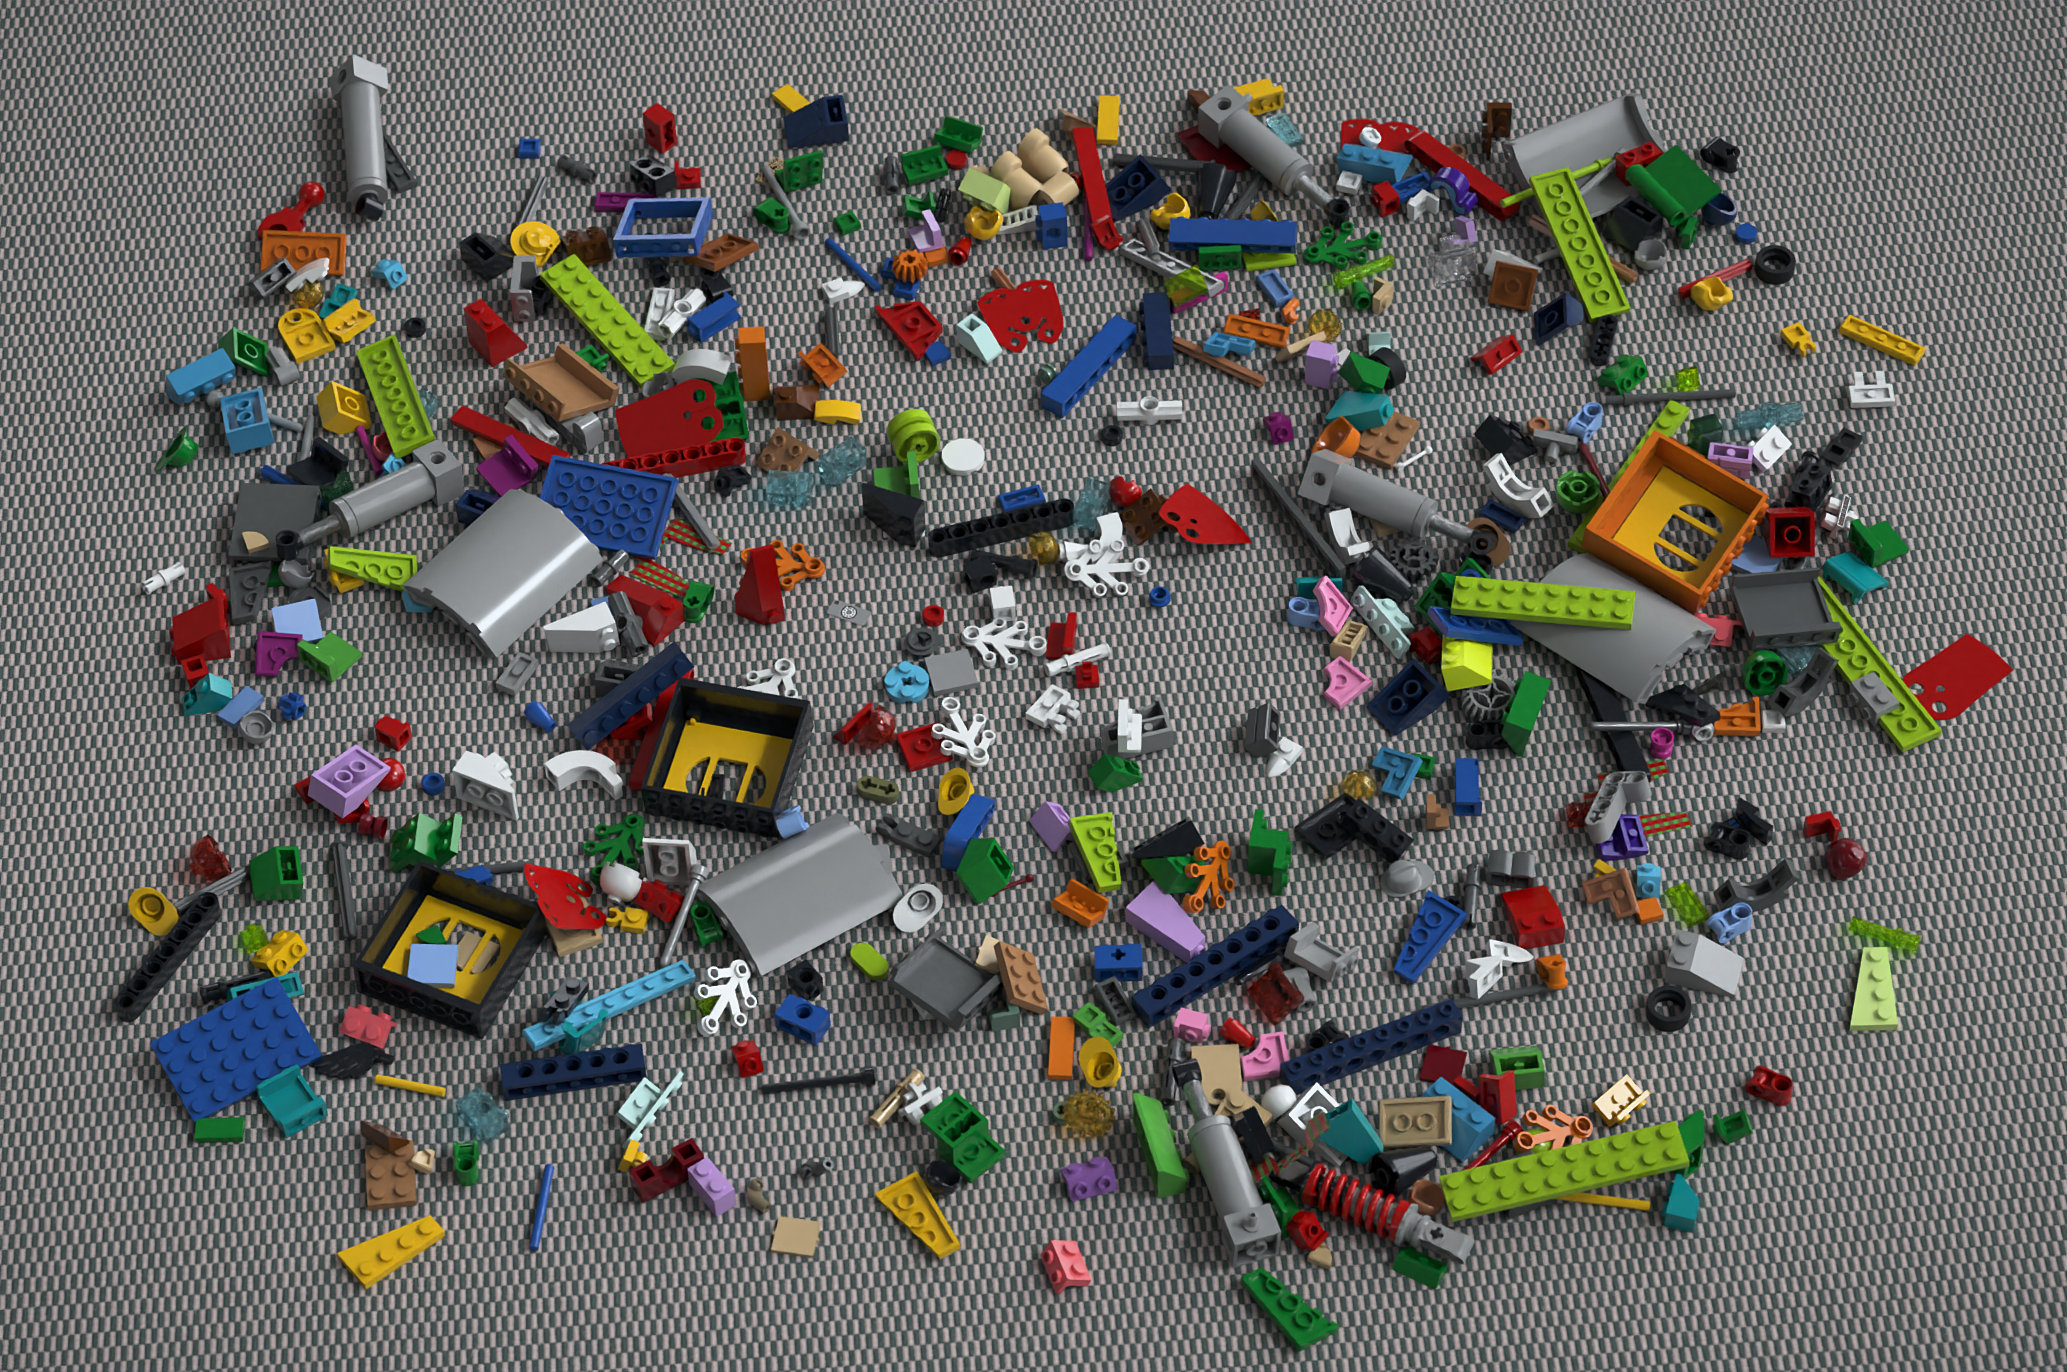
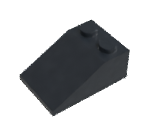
M862 483L863 514L895 542L916 547L926 529L924 500Z
M1188 816L1130 849L1129 852L1132 858L1182 856L1188 853L1190 856H1193L1195 848L1201 847L1205 843Z

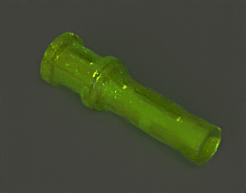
M1388 254L1360 266L1351 265L1347 270L1335 271L1333 273L1334 283L1338 289H1344L1346 285L1356 280L1361 281L1364 277L1394 267L1396 262L1391 261H1394L1395 258L1392 254Z
M1856 916L1852 917L1849 925L1850 931L1889 942L1893 948L1901 947L1912 951V954L1917 953L1922 939V934L1914 935L1903 931V928L1900 927L1896 929L1888 928L1857 918Z

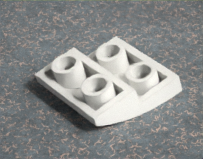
M326 257L304 265L296 271L297 274L287 281L285 287L292 292L295 288L297 290L301 289L307 282V279L311 283L316 279L321 281L328 273L330 260Z

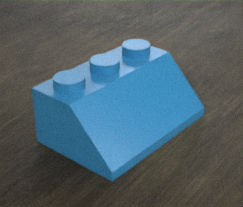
M1344 144L1337 156L1340 175L1344 170L1363 175L1362 180L1375 183L1388 181L1390 185L1401 181L1412 160V155L1355 144Z
M221 348L167 374L166 395L178 405L184 402L189 403L202 393H210L215 387L230 383L235 378L236 368L225 350Z
M1440 1077L1424 1092L1422 1097L1450 1096L1452 1098V1145H1442L1440 1147L1463 1163L1494 1135L1495 1118L1444 1078Z

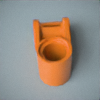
M1561 954L1536 959L1539 977L1549 989H1563L1568 986V980L1565 977L1566 961L1563 960Z

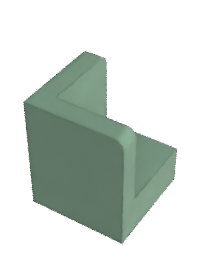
M1007 996L1006 1007L988 1011L992 1032L1020 1027L1018 1006L1009 1003Z

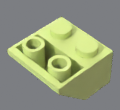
M969 167L958 188L964 194L963 198L970 201L971 205L982 206L987 211L994 213L995 210H998L1002 215L1008 213L1011 188L1005 183Z

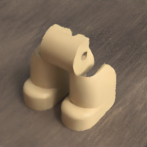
M1034 128L1023 138L1019 145L1017 156L1011 151H1006L997 159L990 172V177L1005 183L1011 188L1008 207L1011 211L1028 207L1029 201L1036 206L1063 202L1065 206L1067 203L1072 202L1079 194L1077 184L1068 175L1069 167L1067 162L1049 145V137L1038 128Z

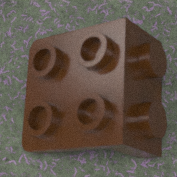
M1151 488L1119 514L1123 526L1133 542L1138 546L1146 542L1164 526H1167L1174 533L1178 532L1175 526L1168 524L1159 515L1162 505L1168 500L1164 494H1157ZM1174 512L1167 513L1171 520L1178 521L1180 519L1178 514Z

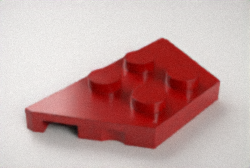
M921 301L894 303V307L882 309L881 305L874 306L875 314L917 361L921 359L929 346L943 332V326Z

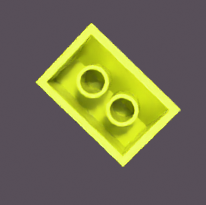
M1443 635L1441 670L1447 691L1492 684L1493 646L1491 642L1450 638Z

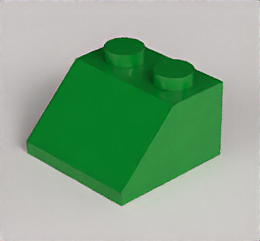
M1194 856L1142 859L1141 861L1143 867L1166 894L1195 892L1204 875L1188 878L1185 875V866L1193 863L1198 864V866L1206 865L1204 860L1197 861Z

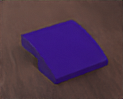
M1621 814L1611 837L1603 843H1595L1599 858L1602 861L1630 859L1646 855L1649 852L1639 815Z

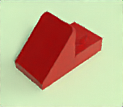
M646 704L613 730L610 736L618 739L643 740V727L653 723L651 704Z

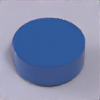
M1751 224L1739 225L1736 229V239L1743 244L1753 243L1757 238L1756 227Z
M429 773L422 779V789L427 795L435 796L442 793L445 789L444 778L438 773Z

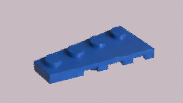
M1428 890L1414 926L1410 930L1408 940L1404 944L1394 967V974L1414 985L1467 918V913Z

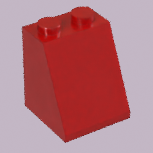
M482 299L463 308L469 343L491 367L528 348L527 344Z
M1807 507L1768 508L1762 523V533L1770 558L1815 556V512Z
M217 596L172 617L173 626L169 627L170 639L174 640V643L170 644L171 655L176 657L178 665H182L181 660L203 654L205 661L232 658L229 624L222 596Z

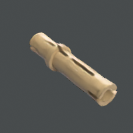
M914 1068L903 1082H899L895 1086V1091L870 1116L869 1122L875 1128L881 1129L883 1124L905 1101L903 1095L909 1092L907 1085L913 1082L918 1086L924 1081V1074Z

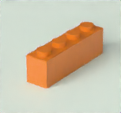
M764 326L738 328L739 337H735V350H740L736 352L737 365L741 364V366H738V379H743L739 381L740 393H744L745 402L771 400Z

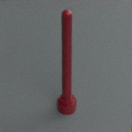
M1580 443L1579 450L1591 474L1600 483V491L1604 497V502L1610 490L1589 448L1585 443Z

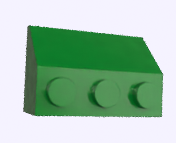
M1525 671L1523 679H1517L1514 691L1517 694L1516 696L1511 694L1507 708H1510V712H1504L1500 723L1504 725L1501 735L1515 753L1521 757L1551 682L1549 679Z

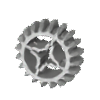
M1493 672L1492 684L1464 688L1461 694V707L1465 711L1466 717H1470L1471 722L1475 720L1502 719L1504 712H1510V708H1507L1511 694L1514 696L1517 694L1514 691L1516 683H1512L1511 677L1504 679L1503 673L1500 676H1496Z

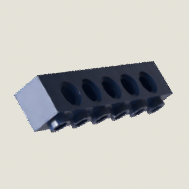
M628 1044L622 1047L581 1051L568 1055L560 1054L554 1057L533 1058L527 1061H512L500 1064L505 1101L639 1082L644 1077L647 1079L642 1044Z

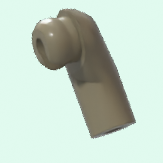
M758 1178L752 1179L747 1187V1200L758 1210L766 1213L770 1209L771 1203L762 1198L763 1182Z

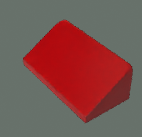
M869 702L861 708L833 738L846 745L874 718L873 703Z

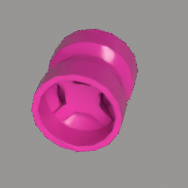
M1657 728L1652 732L1650 753L1654 758L1667 759L1671 756L1674 741L1673 732L1667 728Z

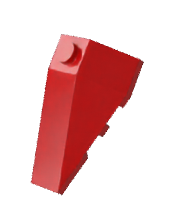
M769 544L750 550L745 564L746 571L744 577L739 581V591L734 596L736 615L763 626L785 621L774 546Z
M621 574L605 587L609 595L619 591L626 593L635 615L640 616L643 620L642 631L646 641L653 647L685 621L683 604L666 592Z

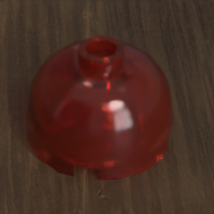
M878 704L859 734L856 743L869 750L882 749L887 743L892 745L898 735L894 732L897 725L894 715L887 708Z
M210 834L202 837L192 846L190 850L192 863L189 864V867L195 876L199 874L205 880L217 881L231 874L232 868L224 852L218 849V843Z

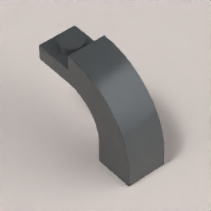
M1817 648L1803 672L1790 684L1779 685L1768 704L1784 716H1793L1800 713L1828 685L1831 680L1828 677L1839 660L1824 649Z
M1784 859L1760 879L1751 882H1737L1728 879L1713 894L1721 911L1736 903H1746L1751 907L1752 912L1769 908L1789 895L1787 889L1799 879V876L1791 860Z

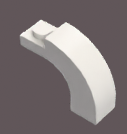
M708 349L689 350L680 355L670 377L674 378V382L677 385L692 378H704L722 385L733 357Z
M1502 453L1495 454L1483 465L1485 472L1491 480L1488 484L1490 490L1509 509L1527 518H1541L1554 506L1544 487H1529L1514 475Z
M1350 508L1324 513L1327 529L1339 559L1344 564L1361 561L1363 557L1366 558L1365 552L1370 550L1369 543L1362 542L1359 539L1353 524Z
M1118 512L1097 517V533L1103 548L1098 554H1094L1086 565L1096 564L1110 548V543L1114 539L1118 538L1123 541L1122 522ZM1115 542L1113 544L1114 548L1120 549V544ZM1095 544L1092 548L1098 550L1099 546ZM1088 548L1067 553L1066 563L1072 559H1079ZM1121 552L1116 553L1107 564L1115 563ZM1077 566L1072 567L1074 573L1079 572Z
M586 750L570 751L544 763L546 777L559 791L576 781L591 780L599 783L615 800L623 796V781L616 773L615 763L600 753Z

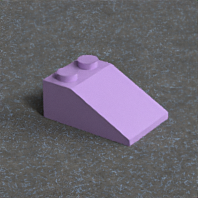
M354 745L311 775L308 796L341 818H344L361 805L389 773L391 767L358 745Z

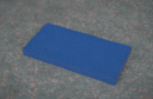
M1434 606L1429 607L1427 612L1445 637L1521 646L1524 640L1516 628L1510 624L1509 619L1453 615L1450 608Z

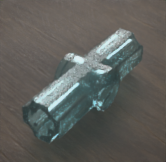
M1766 402L1762 404L1761 408L1735 413L1736 426L1740 431L1760 427L1762 429L1764 427L1769 429L1773 425L1777 427L1778 424L1802 421L1804 418L1801 402L1783 405Z

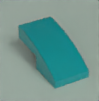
M337 283L331 298H326L318 316L324 319L353 298H356L358 294L357 289Z

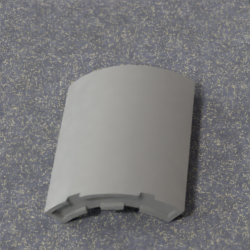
M1632 92L1503 143L1505 159L1509 161L1523 191L1531 188L1529 183L1531 176L1569 167L1570 171L1573 172L1593 164L1597 159L1603 160L1611 157L1613 160L1614 154L1620 148H1625L1629 151L1652 142L1662 152V155L1667 150L1664 148L1665 142L1658 132H1653L1648 124L1650 117L1644 105L1642 95ZM1615 169L1587 193L1583 200L1591 218L1616 209L1629 195L1636 199H1641L1643 196L1632 185L1626 186L1616 176ZM1595 171L1575 179L1578 189L1582 188L1599 172ZM1532 196L1525 199L1544 218L1536 197Z
M510 489L403 586L414 603L423 604L431 608L437 606L443 610L442 614L456 625L461 623L469 631L467 636L474 642L484 657L497 658L603 559L599 554L598 547L588 540L565 516L561 509L554 508L542 499L523 490Z
M1591 553L1578 554L1565 560L1553 570L1547 571L1539 583L1636 591L1631 630L1512 620L1510 623L1632 701L1646 704L1653 690L1661 681L1659 675L1666 667L1671 669L1683 658V653L1686 651L1692 653L1697 650L1707 649L1717 631L1712 626Z
M835 813L806 828V830L699 884L695 895L697 902L709 904L713 914L719 918L723 929H728L747 959L745 962L749 965L750 971L754 975L763 976L893 907L904 897L892 873L887 874L881 863L884 860L874 845L855 824L850 826L848 824L849 819L844 815Z

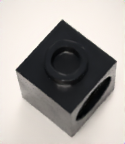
M987 555L963 564V579L973 594L997 585L998 568L994 562L991 563Z
M806 959L787 970L788 985L799 997L804 998L806 1001L816 998L824 991L823 977Z

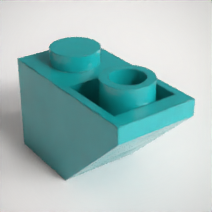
M208 673L182 697L184 715L191 716L220 711L233 699L231 681Z
M1676 1173L1675 1181L1669 1182L1666 1196H1669L1670 1199L1669 1202L1664 1201L1661 1216H1665V1227L1693 1233L1700 1199L1684 1177Z

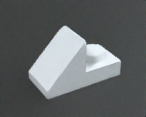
M1496 955L1470 959L1465 962L1466 979L1468 980L1470 997L1479 999L1503 976L1502 956Z

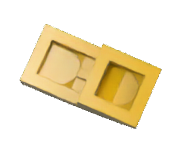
M820 400L814 404V420L832 425L837 420L858 425L860 422L861 404L842 400Z

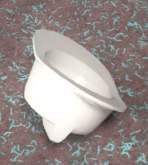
M927 883L910 888L894 908L893 920L897 928L904 932H914L922 928L942 907L943 896L940 890L934 885Z

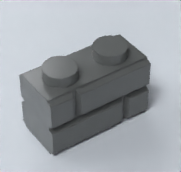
M280 257L256 275V277L248 281L247 284L257 298L261 300L283 285L297 272L285 257Z
M1270 703L1248 710V718L1245 721L1246 738L1243 740V745L1247 751L1257 758L1266 755V753L1270 754L1278 751L1281 713Z

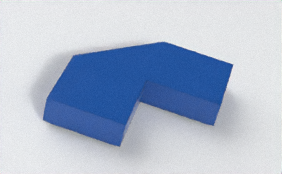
M887 257L880 271L881 277L897 280L892 271L894 258ZM902 279L897 280L893 289V296L913 301L920 287V281L914 280L912 284L911 281L904 283Z

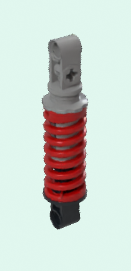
M1280 1154L1276 1163H1279L1287 1156ZM1292 1158L1288 1159L1286 1162H1284L1283 1164H1281V1165L1279 1166V1168H1281V1167L1284 1166L1286 1163H1288L1290 1160H1292ZM1318 1160L1311 1167L1293 1161L1276 1175L1272 1170L1268 1176L1274 1183L1299 1192V1203L1311 1207L1318 1205L1322 1212L1330 1211L1333 1217H1340L1342 1215V1219L1345 1222L1353 1221L1354 1225L1358 1228L1365 1226L1369 1233L1377 1231L1378 1236L1381 1238L1389 1236L1390 1241L1398 1247H1401L1405 1241H1408L1415 1248L1421 1246L1457 1264H1464L1475 1243L1468 1235L1431 1221V1217L1428 1215L1423 1216L1419 1214L1418 1204L1401 1199L1398 1204H1395V1196L1393 1194H1389L1386 1199H1383V1191L1381 1189H1377L1372 1194L1371 1185L1365 1184L1361 1189L1359 1188L1360 1181L1358 1179H1353L1349 1187H1347L1348 1175L1345 1173L1341 1174L1336 1182L1334 1180L1337 1172L1333 1168L1324 1177L1326 1167Z

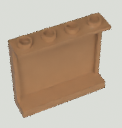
M564 343L557 345L553 357L520 366L512 359L507 358L502 376L558 422L587 414L590 411L595 412L615 406L619 392L618 386Z

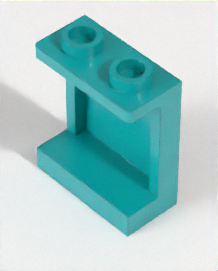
M297 1064L284 1069L281 1073L262 1081L256 1086L259 1101L286 1139L328 1116L324 1100L321 1096H316L303 1078Z

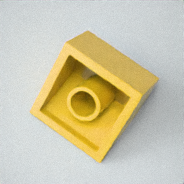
M331 381L316 396L322 426L326 430L341 435L356 432L357 426H363L365 430L372 427L366 395Z

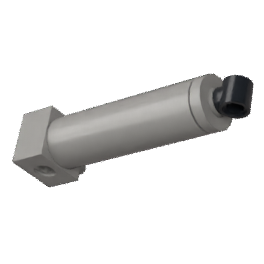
M352 54L330 77L331 99L336 101L338 107H342L349 201L355 206V213L375 222L381 218L384 203L388 199L380 98L389 90L387 68Z

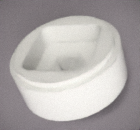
M1371 127L1364 128L1359 135L1360 141L1367 147L1374 148L1381 141L1379 132Z

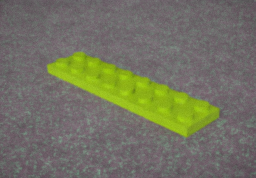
M1565 167L1531 176L1529 183L1580 301L1583 304L1589 322L1598 321L1601 316L1608 314L1618 316L1629 313L1631 309L1570 168Z
M575 254L540 273V279L640 389L643 388L645 381H652L654 379V373L658 374L663 371L669 373L674 370L675 363Z
M393 334L357 350V356L396 458L399 459L407 456L413 450L436 440L396 335Z
M1456 576L1451 614L1631 630L1636 591Z

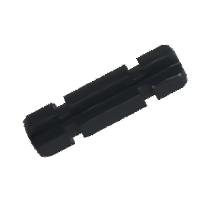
M945 188L940 190L936 210L933 214L936 222L943 223L951 198V190Z

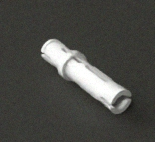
M1104 642L1072 655L1065 654L1058 660L1045 663L1044 669L1049 677L1064 671L1071 672L1075 666H1081L1082 662H1093L1110 656L1111 650L1109 645Z

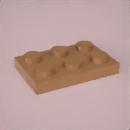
M1394 411L1385 426L1365 429L1360 438L1359 448L1354 456L1391 470L1419 429L1420 421Z
M999 941L993 947L1008 1002L1043 1015L1048 1011V1006L1033 953Z
M409 1140L408 1145L392 1152L385 1150L377 1144L365 1145L367 1205L369 1211L417 1206L416 1172L414 1168L408 1166L409 1159L415 1154L413 1140Z

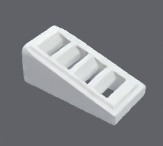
M1036 205L1003 214V222L998 235L1039 229L1035 222V215H1038Z

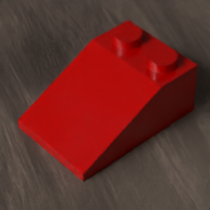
M1546 885L1500 894L1517 946L1527 950L1564 943L1565 924L1560 909Z

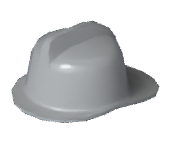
M1398 860L1392 863L1383 873L1380 885L1387 895L1401 898L1428 888L1434 881V873L1427 864L1421 861Z

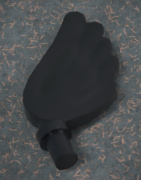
M1287 944L1278 946L1274 953L1251 963L1249 967L1243 969L1233 979L1234 983L1240 986L1282 962L1286 958L1284 953Z
M359 1043L322 1056V1059L312 1063V1065L318 1068L320 1075H328L330 1078L337 1077L339 1080H345L349 1077L358 1079L365 1075L375 1062H384L392 1065L394 1056L385 1053L382 1049L376 1051L367 1043Z

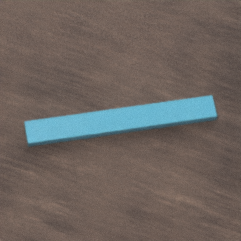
M684 960L678 961L576 1006L570 1016L565 1018L560 1026L553 1025V1017H551L546 1022H539L523 1029L522 1036L533 1051H537L566 1038L562 1030V1025L566 1021L570 1022L579 1032L583 1025L597 1019L599 1011L602 1009L608 1011L607 1019L695 981L696 975Z

